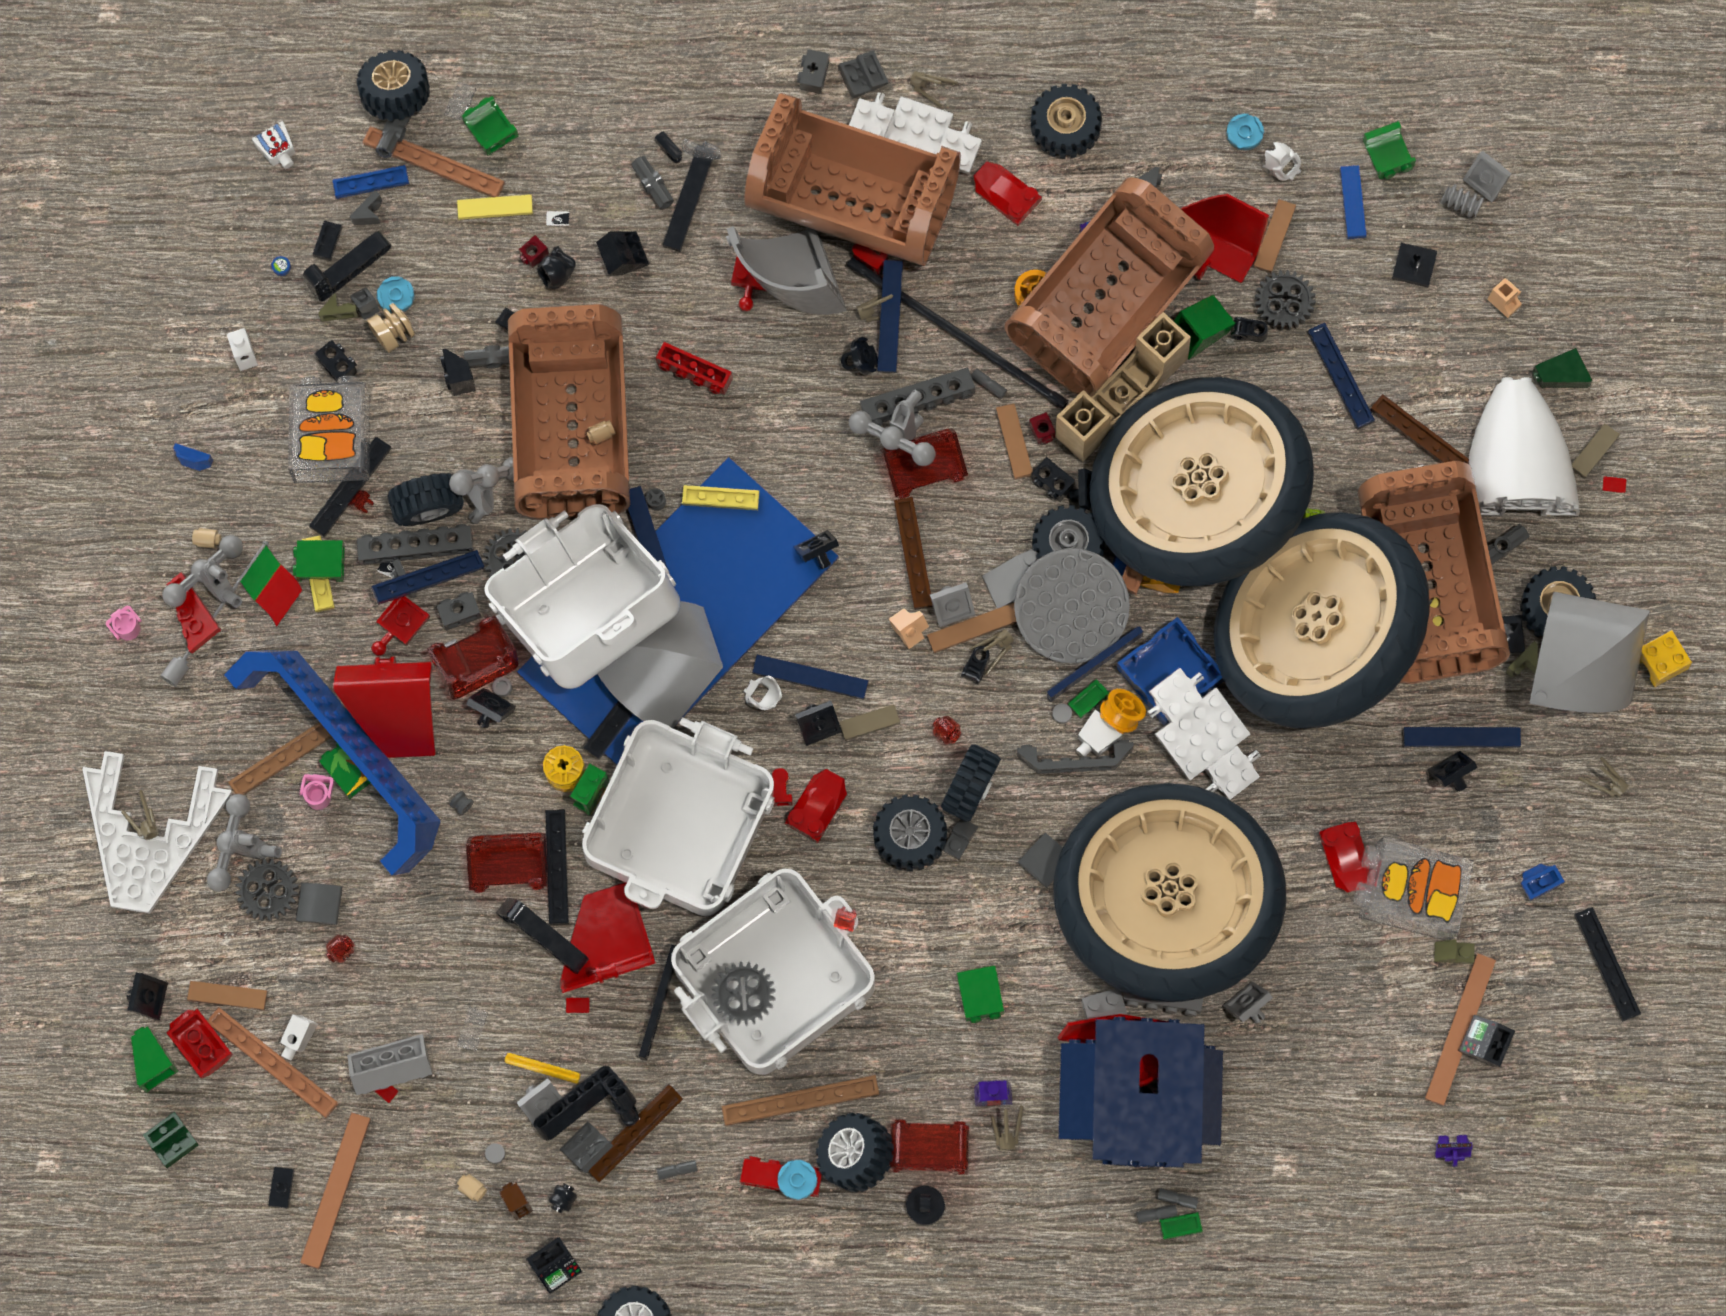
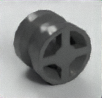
M655 488L647 493L646 499L650 509L659 511L665 507L666 498L662 490Z
M461 791L451 800L449 805L452 808H456L458 814L462 816L472 807L474 801L468 799L465 793Z

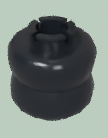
M563 1183V1186L556 1185L553 1194L549 1198V1203L552 1204L551 1208L561 1214L563 1210L569 1212L572 1208V1203L577 1198V1194L573 1192L575 1189Z

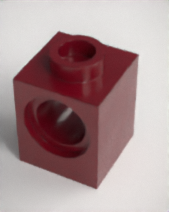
M536 235L518 249L520 260L526 266L529 264L532 268L549 255L548 247ZM531 250L537 251L535 255H528Z
M1047 412L1029 419V426L1038 444H1048L1054 440L1056 431ZM1040 427H1046L1048 431L1046 433H1041L1038 431V429Z

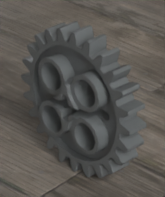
M1279 270V275L1276 276L1272 272L1271 278L1265 276V282L1260 281V287L1256 289L1258 294L1255 295L1254 299L1258 300L1255 302V307H1260L1257 309V314L1263 313L1261 320L1267 318V325L1273 322L1274 328L1280 325L1281 330H1283L1284 326L1287 325L1288 329L1291 330L1293 324L1298 328L1299 321L1305 324V318L1310 319L1311 314L1309 312H1314V307L1312 306L1316 304V301L1313 300L1316 294L1310 293L1313 291V286L1307 287L1309 280L1302 281L1304 275L1298 278L1296 277V271L1293 275H1290L1289 270L1286 271V274ZM1277 287L1281 289V292L1275 293L1272 291V288ZM1297 289L1300 294L1294 295L1291 293V290ZM1277 305L1280 309L1274 311L1270 306ZM1296 307L1298 312L1293 313L1289 308Z
M509 528L507 534L504 530H501L502 536L495 534V541L489 539L491 546H485L488 552L483 553V557L488 558L483 561V564L489 565L485 568L486 572H490L489 578L500 569L504 568L505 570V568L514 564L512 559L506 561L504 557H498L497 552L500 550L508 552L509 550L506 545L510 544L511 548H513L512 546L516 543L515 540L526 533L527 530H524L521 534L519 528L516 529L515 533ZM524 552L520 555H515L517 561L525 556Z
M263 858V864H260L257 860L255 861V867L249 864V871L242 870L245 876L238 877L242 883L236 884L241 889L235 893L241 896L237 901L243 903L241 905L242 910L248 908L246 914L250 915L253 912L252 917L254 919L260 915L261 921H264L265 916L269 921H272V916L279 919V913L286 916L285 909L292 910L290 903L296 904L297 902L293 897L299 896L294 891L299 886L293 884L298 879L291 877L294 872L292 870L288 871L289 867L287 864L282 867L280 860L276 865L274 859L267 863L265 858ZM268 873H274L272 880H265ZM258 884V889L255 892L249 891L251 885ZM265 887H268L270 889L269 893L265 891ZM279 888H285V893L282 896L276 895ZM264 899H268L269 905L266 907H261V901Z
M740 961L739 967L732 963L731 970L725 967V974L719 972L721 980L715 979L714 982L718 986L712 987V990L717 993L711 996L713 999H718L713 1005L720 1006L717 1009V1013L724 1012L723 1019L729 1016V1023H732L735 1019L737 1020V1026L740 1025L741 1021H744L745 1025L748 1026V1020L756 1024L755 1018L758 1017L761 1021L763 1020L762 1013L769 1015L766 1008H773L770 1001H775L776 998L771 994L776 993V989L770 988L774 985V981H768L771 977L770 974L763 975L765 973L764 968L758 971V964L752 968L749 961L746 966H743L742 961ZM741 977H744L745 990L747 993L746 1011L743 1010V1000L741 996ZM750 979L758 981L755 987H749L747 983ZM730 981H737L739 984L737 988L730 989L728 983ZM753 998H757L760 1001L756 1007L749 1005V1001ZM738 1000L740 1005L738 1008L733 1009L729 1006L730 1002Z

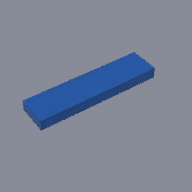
M406 165L333 179L336 199L409 184Z
M1359 165L1340 167L1347 239L1366 238Z

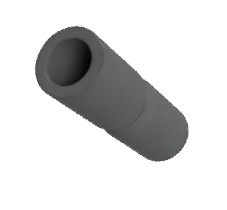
M976 368L972 373L971 377L973 380L986 387L987 390L998 398L1002 399L1005 396L1007 389L996 381L991 380L982 371Z
M695 1160L657 1168L659 1180L698 1171Z
M1160 1188L1158 1200L1195 1210L1199 1199Z
M1176 1205L1136 1212L1138 1224L1178 1216Z

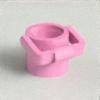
M125 606L121 610L119 608L106 621V626L117 640L120 638L132 640L139 635L141 630L139 623L142 620L130 606Z
M306 774L302 779L300 795H303L305 801L312 809L322 810L331 801L334 780L332 777H326L325 775ZM325 782H326V783H330V785H329V790L327 789L326 785L324 784Z

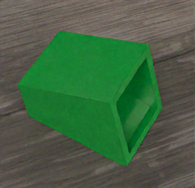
M1214 295L1180 311L1174 320L1191 337L1188 354L1189 360L1227 335L1236 324Z
M148 1026L137 1029L134 1032L135 1035L131 1037L136 1080L138 1086L145 1093L179 1072L156 1034Z

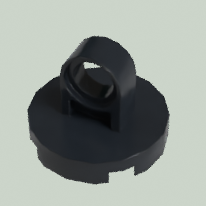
M860 337L852 341L850 352L843 354L841 357L843 368L847 370L858 369L865 375L877 370L875 369V365L878 364L877 354L873 345L869 346L866 342L868 341L867 338ZM849 356H852L854 362L852 366L847 364Z
M927 1185L915 1188L907 1197V1214L916 1224L923 1226L934 1224L943 1216L945 1210V1201L941 1192Z

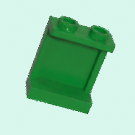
M493 96L482 99L477 106L468 108L462 115L464 124L487 156L519 137L516 127L509 122Z
M297 540V546H294L293 555L296 558V565H293V576H296L298 582H302V579H335L336 582H344L345 544L343 540Z
M995 965L958 972L957 980L965 1020L970 1021V1023H978L983 1018L989 1017L990 1020L1001 1018V1015L1004 1014V1007Z

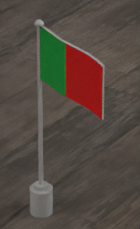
M263 541V545L232 588L235 591L241 582L250 597L269 614L276 627H278L303 590L295 577L274 557L268 548L269 543ZM222 602L217 608V610L214 612V614L212 615L214 619L221 611L223 606L226 604V602ZM189 650L183 658L180 656L178 658L173 657L160 675L163 680L174 687L178 685L189 669L187 666L188 662L186 661L190 654Z

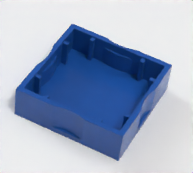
M1178 617L1158 631L1151 640L1137 647L1117 663L1118 671L1150 710L1156 704L1149 690L1178 668H1181L1190 679L1199 672L1202 674L1201 676L1204 679L1195 685L1201 697H1204L1224 682L1216 662L1198 645L1195 637ZM1162 712L1155 715L1164 726L1169 723Z

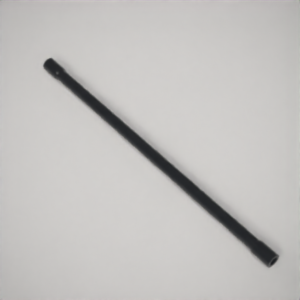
M854 257L849 260L848 268L882 288L883 278L867 268L866 265ZM902 291L901 302L1046 397L1062 410L1069 402L1068 399L1052 391Z

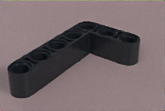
M380 231L374 232L326 271L322 272L316 264H313L304 271L303 277L311 292L320 302H323L386 254L392 245Z
M507 898L496 912L507 923L519 927L575 974H578L589 960L583 952L519 900Z
M602 1066L538 1116L533 1126L545 1141H549L608 1095L612 1097L622 1110L633 1108L636 1104V1098L611 1067Z

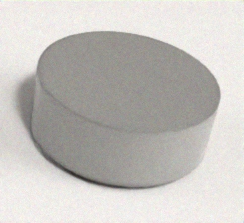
M499 677L493 682L492 688L499 697H506L512 691V684L509 679Z
M1066 704L1056 705L1052 713L1053 719L1060 724L1067 723L1072 716L1071 708Z
M497 1143L490 1144L485 1150L486 1159L492 1164L502 1162L505 1158L504 1148Z

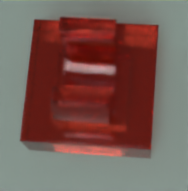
M359 490L348 505L353 510L367 513L368 511L364 508V504L373 505L374 502L368 499L371 496L370 494Z
M845 906L841 909L838 908L834 927L853 932L857 917L856 910L853 909L852 912L845 910Z

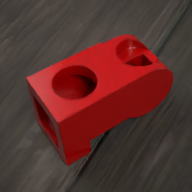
M859 244L853 246V257L876 274H879L884 268V260H889L886 253L881 252L878 255L868 247Z
M778 768L772 773L774 782L773 797H775L773 806H793L792 794H787L788 772L783 768Z

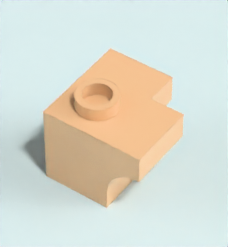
M1506 278L1493 288L1487 299L1507 318L1522 305L1518 299L1521 291Z
M903 608L889 618L894 631L900 636L908 649L924 639L922 632L929 627L924 615L920 611L909 613Z

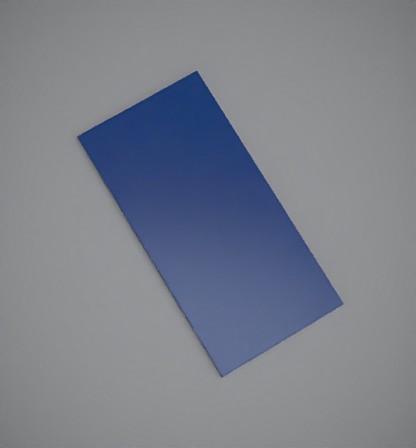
M729 457L701 486L759 490L758 511L681 505L656 530L669 574L676 583L674 588L679 595L680 601L704 607L723 665L720 672L682 717L718 683L839 558L832 550L826 552L831 565L824 569H820L816 558L804 562L797 554L794 546L816 535ZM532 656L517 673L583 735L590 739L616 705L618 699L608 690L598 674L577 688H563L550 675L545 676L540 669L541 665ZM634 714L604 753L616 765H618L624 752L625 746L623 745L627 736H631L636 726L643 722Z

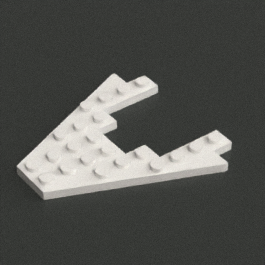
M105 751L101 770L83 767V774L110 905L112 908L150 914L227 800L231 797L232 791L215 788L218 769L198 766L187 821L168 819L164 837L157 836L153 839L145 840L143 836L139 837L137 833L128 832L130 823L121 811L113 810L125 756L124 754Z

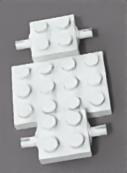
M877 93L875 102L859 98L849 126L933 154L939 153L941 146L959 151L961 153L959 172L970 174L982 143V139L969 134L972 123L969 122L968 125V122H965L963 130L956 131L949 128L953 118L952 113L901 96L894 113L893 109L882 105L885 97L883 93Z
M1178 668L1149 690L1156 706L1147 711V713L1151 714L1149 716L1153 718L1159 712H1162L1169 721L1166 726L1155 733V736L1188 781L1205 770L1213 782L1206 790L1215 792L1218 789L1223 792L1227 799L1231 800L1260 777L1255 771L1252 762L1261 757V755L1255 750L1249 756H1246L1236 746L1248 737L1250 733L1219 690L1214 688L1204 697H1201L1195 685L1204 679L1201 676L1202 674L1199 672L1190 679L1181 668Z

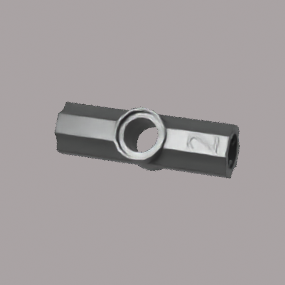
M407 116L403 120L394 119V121L386 122L383 136L376 148V152L381 157L387 158L392 156L398 142H402L405 136L406 126L411 117Z
M645 156L636 158L631 165L641 179L640 181L645 191L652 196L660 210L670 207L674 199L664 186L665 183L660 174L653 169Z
M490 345L481 350L464 351V360L468 361L470 368L484 366L490 369L499 368L503 364H510L509 347Z
M1518 524L1488 546L1491 565L1506 557L1510 551L1530 537L1524 526ZM1503 544L1507 549L1499 550L1497 545Z

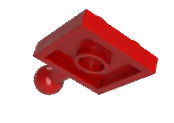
M736 256L731 285L745 288L744 297L739 300V308L742 311H750L754 305L751 299L753 289L766 290L755 280L741 263L738 256Z
M406 596L394 599L376 621L387 633L381 641H376L372 644L371 650L376 656L384 655L387 650L386 645L393 637L407 646L430 618V615Z

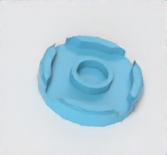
M1244 113L1230 120L1226 134L1228 141L1233 147L1246 151L1254 149L1260 144L1263 139L1264 128L1257 117Z
M390 277L385 279L378 288L377 299L383 309L386 308L390 313L392 311L389 305L392 303L404 312L413 304L415 299L414 289L411 283L402 277Z
M803 1160L789 1161L782 1166L778 1173L779 1188L790 1199L801 1200L807 1198L814 1192L817 1186L816 1172L809 1163Z

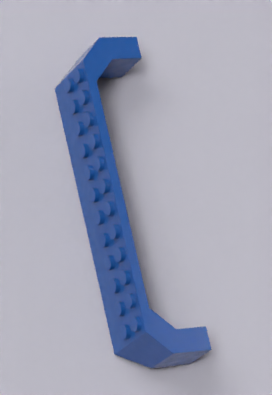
M246 651L224 676L235 689L254 688L268 672H278L398 814V843L380 862L392 876L409 873L432 850L441 822L440 819L387 756L370 739L298 651Z

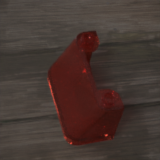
M953 428L943 429L909 440L915 444L926 442L934 447L936 452L935 459L927 466L917 465L912 458V454L900 448L896 450L880 449L894 495L899 497V499L909 497L913 489L946 479L959 482L964 480L965 476H968L957 433Z
M495 615L484 618L480 622L478 632L448 647L443 643H434L427 649V653L443 685L453 700L459 699L495 681L497 678L511 673L519 665L516 648Z
M545 833L477 835L468 838L466 855L469 891L474 890L475 893H482L491 885L528 884L534 890L543 889L547 886Z
M895 1120V1123L891 1124L890 1130L892 1137L890 1143L894 1145V1151L891 1152L893 1161L889 1164V1173H899L903 1168H905V1172L914 1170L948 1171L949 1173H953L954 1169V1172H959L958 1175H968L970 1126L966 1125V1122L955 1121L954 1124L907 1123V1120Z

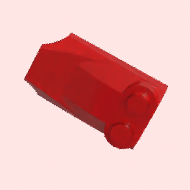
M986 161L973 176L975 193L1017 226L1024 221L1042 200V196L1038 194L1035 188L1026 185L1000 164Z
M828 769L813 775L795 807L789 813L785 825L819 843L847 796L845 779Z
M1356 821L1320 831L1318 834L1335 887L1341 888L1347 893L1369 887L1374 876Z
M198 1008L185 1011L170 1023V1029L166 1032L201 1079L213 1074L227 1063L233 1055Z

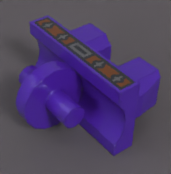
M1447 1135L1438 1136L1435 1158H1444L1445 1161H1452V1166L1457 1167V1161H1465V1157H1471L1472 1142H1469L1467 1135L1457 1136L1456 1143H1449V1136Z

